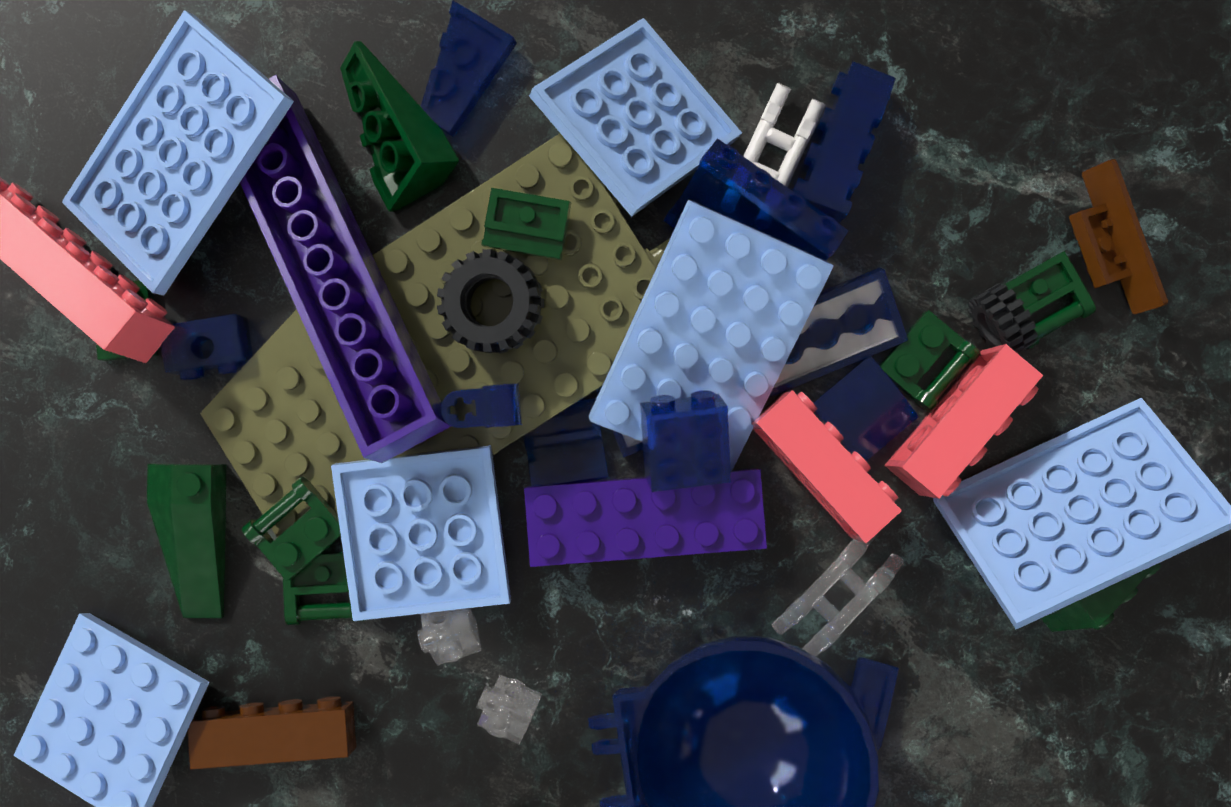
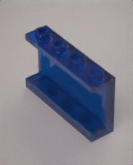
M718 138L702 156L698 169L680 199L664 219L667 224L675 229L687 201L691 200L825 261L835 253L849 231L834 218L824 214L807 202L800 194L790 190L773 178L770 173L753 164L739 154L736 149L728 146Z

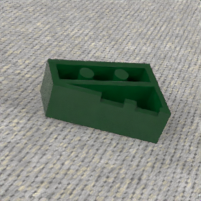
M1161 564L1153 565L1041 619L1052 632L1088 628L1101 629L1113 620V612L1119 605L1132 599L1138 592L1136 587L1143 579L1155 574L1160 569Z

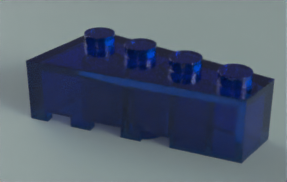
M853 61L846 73L839 71L830 92L836 95L832 109L825 107L817 129L823 131L819 143H811L803 164L809 166L805 179H797L790 196V200L795 201L792 213L833 229L849 214L852 202L849 200L855 188L858 187L863 171L858 170L859 164H864L875 140V135L871 133L873 128L877 129L882 120L896 80L895 77Z

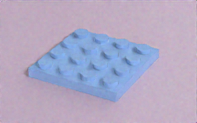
M644 18L533 87L529 95L631 217L727 148L742 134L739 128Z
M491 445L395 456L384 463L361 460L331 465L353 621L510 604L511 595Z
M80 613L13 756L95 807H153L209 685V681L94 615Z

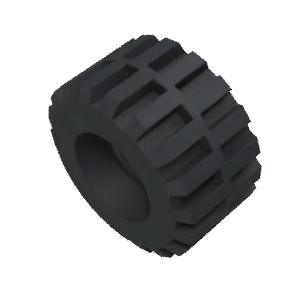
M482 249V253L479 254L474 251L467 253V259L463 261L457 259L451 265L454 267V270L450 274L444 273L441 279L446 281L444 288H438L437 297L441 298V305H437L438 314L444 317L445 321L442 322V325L446 331H450L453 334L452 338L455 341L475 351L504 353L508 352L509 349H517L524 345L523 341L526 338L531 339L535 334V326L540 324L543 318L540 313L541 308H544V299L541 298L542 287L530 268L510 254L502 251L495 252L492 249ZM490 279H498L510 287L513 295V306L510 314L503 322L495 326H484L477 322L472 314V295L483 282Z

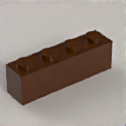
M338 696L321 698L317 700V704L303 705L300 699L282 701L278 703V707L264 708V703L261 702L248 703L239 706L240 710L225 711V706L223 705L209 706L201 709V713L192 719L188 728L190 770L349 757L356 748L353 701L341 702V697Z

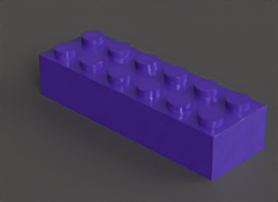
M760 469L538 485L524 488L530 567L767 549Z

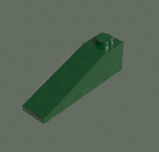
M354 41L340 70L352 111L360 113L364 133L360 135L362 146L369 147L375 165L369 169L372 181L388 211L394 212L442 186L458 164L459 159L442 129L362 41Z
M148 464L147 504L183 618H223L226 464Z

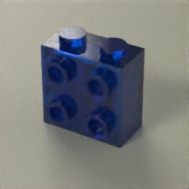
M702 390L691 393V397L675 399V397L670 395H659L652 397L650 402L640 403L645 478L651 492L731 482L728 406L719 394Z

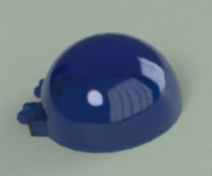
M732 636L703 643L673 660L648 686L618 689L612 695L615 713L601 714L588 718L591 729L601 730L617 727V739L598 740L592 743V751L594 755L620 753L626 795L605 797L599 800L600 807H875L879 792L878 750L868 716L851 687L827 663L796 645L768 637Z

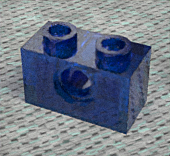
M237 314L172 324L175 328L161 344L165 373L180 375V380L205 377L204 371L218 369L219 374L236 373L241 370L243 364H246L253 357L248 320L246 317ZM211 339L214 344V350L211 356L205 359L201 348L206 340Z

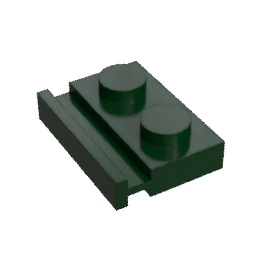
M491 188L484 225V238L481 245L487 248L562 260L563 244L565 243L572 203L567 200Z

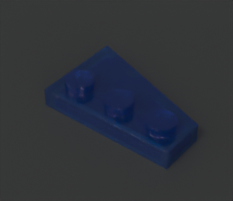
M453 0L449 11L451 17L446 33L443 32L439 44L441 51L436 67L431 70L421 104L422 109L432 120L452 137L455 136L517 44L513 36Z

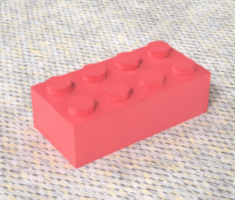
M1007 344L982 350L977 360L966 368L939 400V405L934 411L928 413L884 466L920 496L938 499L942 495L945 497L949 496L961 483V478L958 476L968 465L974 466L985 455L987 448L984 445L993 435L999 436L1009 427L1013 421L1010 415L1019 404L1024 406L1035 396L1039 389L1035 385L1043 375Z
M793 390L782 393L751 423L754 426L753 430L851 538L867 543L902 511L894 503L898 496L885 482L880 481L878 483L867 473L871 467L859 453L854 451L851 454L840 443L844 440L842 434L830 422L827 421L824 424L815 416L814 412L817 410V407L803 392H800L798 395Z

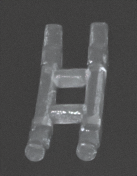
M876 535L867 543L856 539L851 541L839 554V557L801 597H798L772 623L774 630L778 634L783 635L789 628L803 619L811 611L812 607L829 622L811 641L800 649V654L806 661H812L822 651L824 652L872 600L887 588L895 578V574L904 564L900 556L891 554L867 581V584L850 568L866 552L867 547L875 539ZM839 579L855 594L854 598L841 611L835 608L823 596Z

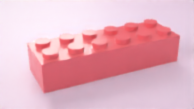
M0 177V259L102 349L147 363L176 328L164 317L168 312L150 298L144 300L137 294L140 288L133 281L121 274L118 277L110 271L113 265L106 258L95 251L89 253L85 250L83 246L86 244V241L68 228L62 230L56 224L60 219L41 205H38L36 208L30 202L33 196L15 183L9 185Z

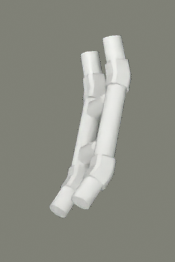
M780 83L776 84L722 201L724 209L735 211L751 176L771 185L756 220L762 227L771 226L788 185L826 106L824 103L812 99L795 136L792 137L773 127L791 89ZM766 142L787 151L779 171L758 163Z

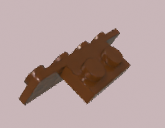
M1108 160L1082 172L1093 207L1069 216L1094 288L1120 280L1133 314L1142 313L1168 304L1167 296L1117 160Z

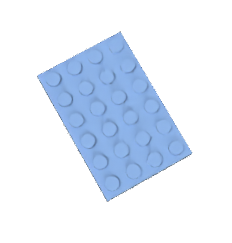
M184 10L64 197L62 203L153 294L164 296L294 101L199 18Z
M688 200L588 416L590 422L717 471H732L754 427L751 423L759 417L834 265Z
M1142 397L961 481L959 486L947 497L942 495L940 499L933 498V502L1015 629H1019L1231 529V505Z

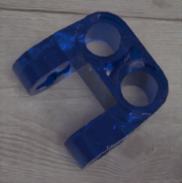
M519 383L482 386L479 389L451 392L444 398L441 404L442 417L447 424L456 428L479 426L491 428L522 425ZM463 397L465 404H473V400H475L477 416H474V412L465 414V421H459L458 414H451V406L457 405V398Z

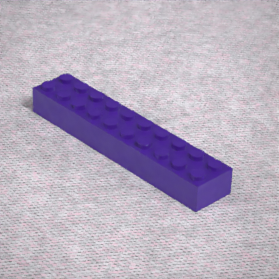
M274 75L269 80L294 102L240 181V184L363 458L384 463L451 427L452 424L297 94L277 75Z

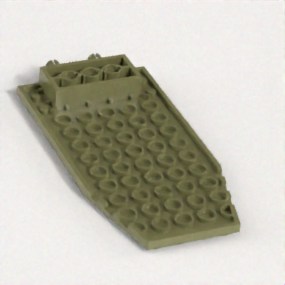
M561 133L372 255L452 424L451 427L397 456L489 445L492 448V455H495L603 386L670 238L650 251L648 248L644 250L619 210L622 209L620 202L601 183L600 179ZM491 188L567 200L572 203L565 243L563 244L562 260L487 248L481 245L484 238V225ZM482 249H492L495 252L502 251L508 253L530 268L535 274L534 277L540 283L543 290L541 291V298L544 299V308H541L540 315L543 318L541 323L535 326V334L531 339L526 338L523 341L524 345L519 348H512L504 353L475 351L455 341L452 338L453 334L450 331H446L442 325V322L445 320L442 315L438 314L437 305H441V298L437 297L438 288H444L446 281L441 279L445 272L450 274L454 270L451 264L457 259L461 261L467 259V253L474 251L479 254L482 253ZM490 279L480 284L474 291L471 299L472 314L476 321L484 326H495L503 322L510 314L513 306V295L510 287L498 279ZM297 309L200 413L262 514L293 489L292 484L302 476L311 482L338 515L331 465L369 460L362 456ZM302 501L271 528L276 537H279L311 509L305 501Z

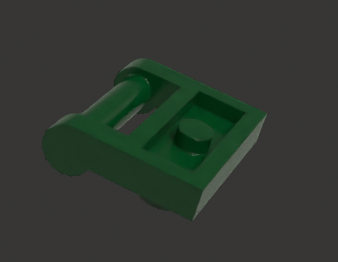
M1065 251L1058 253L1004 284L1008 287V290L1012 289L1016 293V299L1020 298L1023 301V308L1029 310L1030 314L1067 293L1072 298L1070 305L1035 324L1036 328L1034 330L1038 334L1037 341L1026 348L1027 350L1038 345L1040 338L1078 317L1086 318L1096 312L1091 296Z
M927 310L882 361L877 370L924 410L932 413L939 405L937 401L969 362L974 363L981 352L973 344L960 337L930 310ZM949 346L957 354L926 390L921 389L917 383Z
M302 476L292 484L293 489L256 521L251 519L242 527L245 537L261 550L285 581L294 578L341 537L337 513L311 482ZM302 501H305L311 509L273 540L267 531Z
M343 552L321 553L291 580L285 581L283 578L284 616L287 625H300L302 620L351 618L353 621L350 602L301 605L299 595L349 592Z

